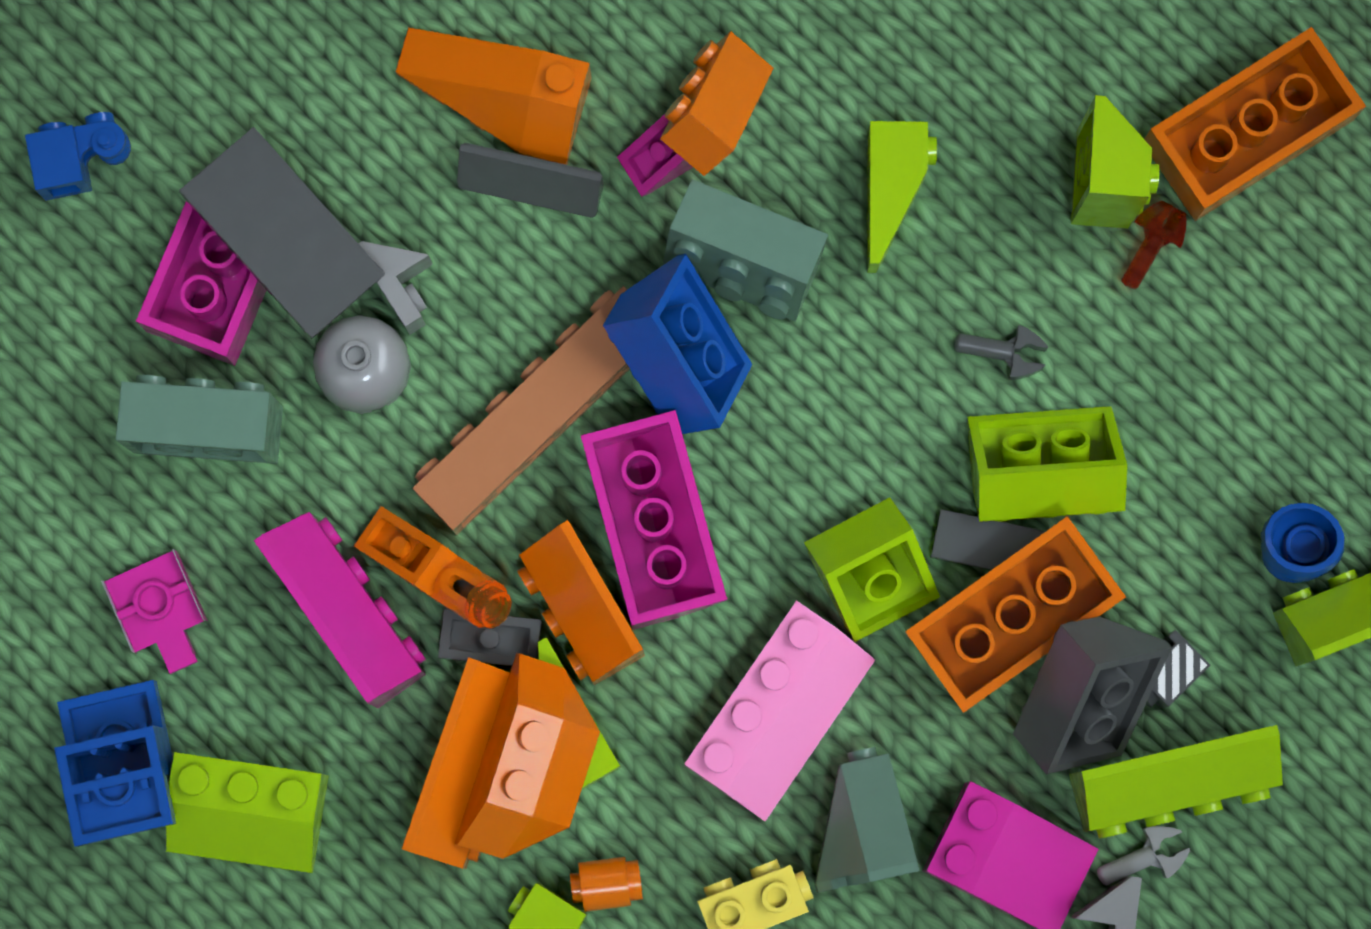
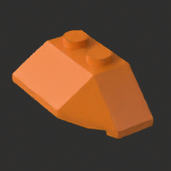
M516 653L455 841L456 845L504 859L570 827L600 731L565 668Z

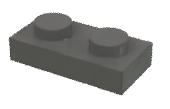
M444 609L438 658L467 662L469 657L486 664L512 667L516 653L538 659V642L541 636L542 620L492 614L490 616L491 619L485 625L474 626L451 610Z

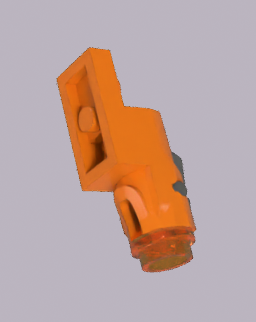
M382 506L354 545L362 553L476 627L495 628L506 620L511 611L512 600L503 584Z

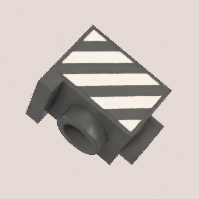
M1176 630L1168 633L1163 638V640L1171 645L1172 649L1146 702V705L1150 708L1155 703L1161 709L1169 707L1211 666Z

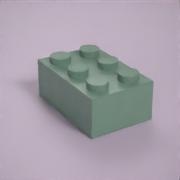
M692 179L670 226L663 265L677 255L686 254L703 283L714 288L715 292L721 297L731 301L743 300L758 306L761 312L771 318L780 320L787 318L796 322L817 273L828 234Z
M137 375L136 382L121 381L116 441L134 454L278 464L283 406L270 392L264 391V385L259 383L235 382L234 389H222L215 387V381L207 379L187 378L185 386L166 384L165 377Z

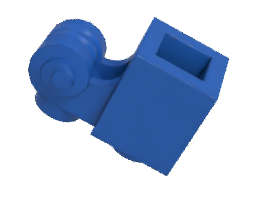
M99 112L90 114L84 118L85 125L75 127L73 125L67 126L64 122L46 123L37 128L38 132L25 135L35 190L45 201L92 191L88 162L93 156L98 155L102 161L109 165H118L128 158L131 152V143L122 128L114 121L113 113Z

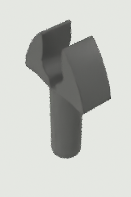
M1021 325L1016 329V337L1009 341L960 333L957 335L954 343L955 351L958 353L1003 360L1010 368L1008 380H1018L1032 376L1045 367V364L1027 363L1022 360L1019 354L1014 352H1019L1027 347L1044 352L1048 349L1047 344L1037 334Z

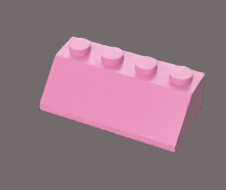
M796 600L684 763V766L765 822L873 665L875 659L838 628Z

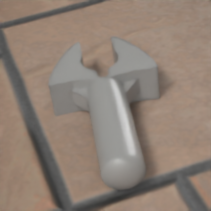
M1164 826L1142 828L1146 836L1143 847L1098 867L1097 875L1102 884L1109 885L1149 866L1160 868L1163 878L1171 877L1186 860L1190 848L1182 849L1169 857L1163 854L1156 855L1155 851L1160 848V844L1165 838L1173 837L1182 833V831Z

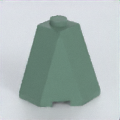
M876 747L847 753L849 762L838 766L814 882L817 893L919 871L889 754L877 756Z

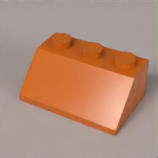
M568 520L558 525L519 554L525 566L517 570L531 596L540 591L549 608L541 612L555 638L565 634L574 649L566 654V657L579 680L589 676L595 686L645 656L642 646Z

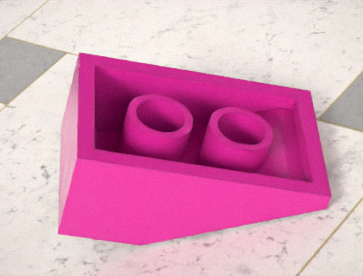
M969 781L965 782L922 871L1036 929H1061L1099 849L1023 807Z

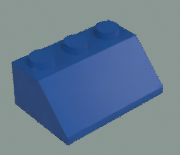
M686 254L677 255L620 294L603 324L609 339L615 344L630 368L633 377L638 381L652 403L657 415L676 410L682 434L721 427L753 364Z

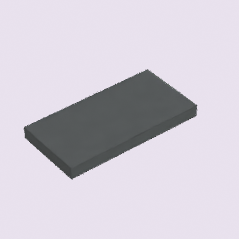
M254 127L179 190L182 197L311 340L385 275L382 269Z

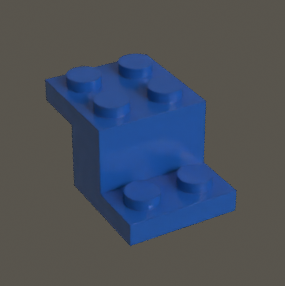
M150 680L57 702L66 745L54 749L74 847L176 824L167 780L170 778L173 756L157 681Z

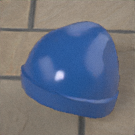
M1297 503L1282 507L1271 515L1261 532V554L1264 566L1274 577L1281 581L1299 583L1318 578L1332 570L1341 560L1344 553L1345 537L1338 520L1329 511L1314 504Z

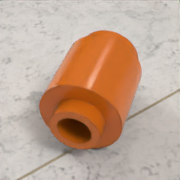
M625 857L578 862L579 873L570 874L573 903L583 902L584 912L631 906V901L643 900L638 860L626 861Z

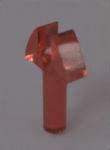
M1163 200L1151 205L1134 221V223L1144 228L1145 238L1121 278L1122 283L1130 289L1139 288L1163 246L1171 243L1181 248L1184 242L1187 224L1186 213L1175 207L1173 208L1172 205Z

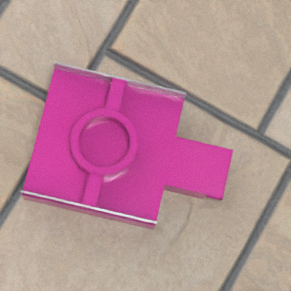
M174 549L109 580L101 581L131 651L137 654V651L157 643L170 674L198 662L189 637L183 630L205 620L208 621L179 553Z

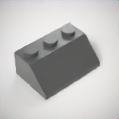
M1100 616L1080 621H1070L1060 625L1013 732L1015 738L1046 775L1122 756L1172 649L1167 641Z

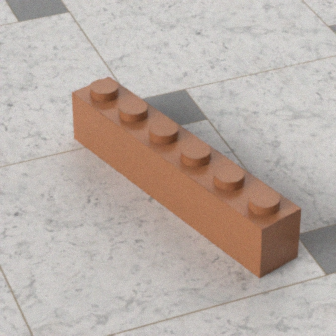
M624 286L615 294L611 290L605 292L590 308L594 315L581 327L576 323L568 327L555 342L559 348L546 361L542 357L535 359L520 375L524 380L521 385L511 394L504 390L497 395L485 409L489 415L476 428L472 424L464 427L450 442L454 449L441 461L436 457L431 459L416 474L415 478L419 482L412 489L456 535L474 520L630 369L603 327L620 294L627 290Z

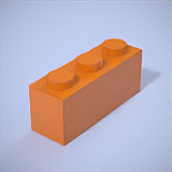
M732 31L717 44L710 40L700 49L693 60L697 67L686 76L679 86V90L683 94L672 103L664 116L669 122L660 140L703 176L708 174L734 151L774 69Z

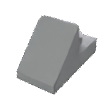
M364 241L358 243L385 273L377 282V285L409 335L424 327L426 324L419 312L427 308L412 283L403 288L402 284L432 266L429 255Z
M1132 876L1122 878L1074 913L1070 918L1109 924L1108 929H1135L1142 878Z

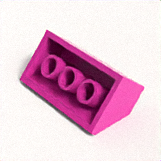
M676 410L581 435L632 629L635 630L680 618L727 601Z
M308 512L253 540L367 704L380 708L426 675L419 665L426 660L425 656L410 635L401 640L392 624L398 620L397 616L382 596L375 601L363 586L370 581V578L354 556L347 561L344 559L336 547L343 540L327 517L318 522L316 517Z

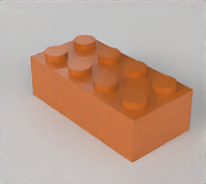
M1310 27L1152 127L1144 140L1152 147L1153 160L1156 164H1159V169L1194 221H1197L1354 121L1366 105L1314 29Z
M1067 516L905 632L964 713L1046 655L1052 646L1054 635L1061 624L1101 616L1126 598V596Z

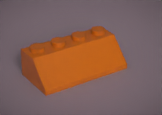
M468 657L402 850L462 869H467L469 860L478 862L482 852L456 845L455 841L510 672Z

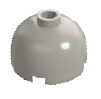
M362 315L343 318L327 328L317 342L313 358L316 382L327 399L345 411L360 414L370 413L372 410L380 409L396 401L407 386L411 370L407 346L398 332L381 319Z

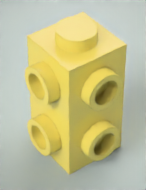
M775 859L750 869L753 879L734 886L731 877L704 887L706 897L697 900L708 929H767L809 912L805 902L814 899L803 871L794 874L791 865L780 868L778 860Z

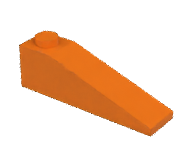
M408 27L396 68V75L442 105H447L470 120V123L498 138L519 155L565 165L568 164L592 79L590 63L542 50Z

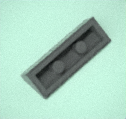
M469 143L460 145L457 184L460 189L590 218L597 215L604 186L603 177L600 172Z

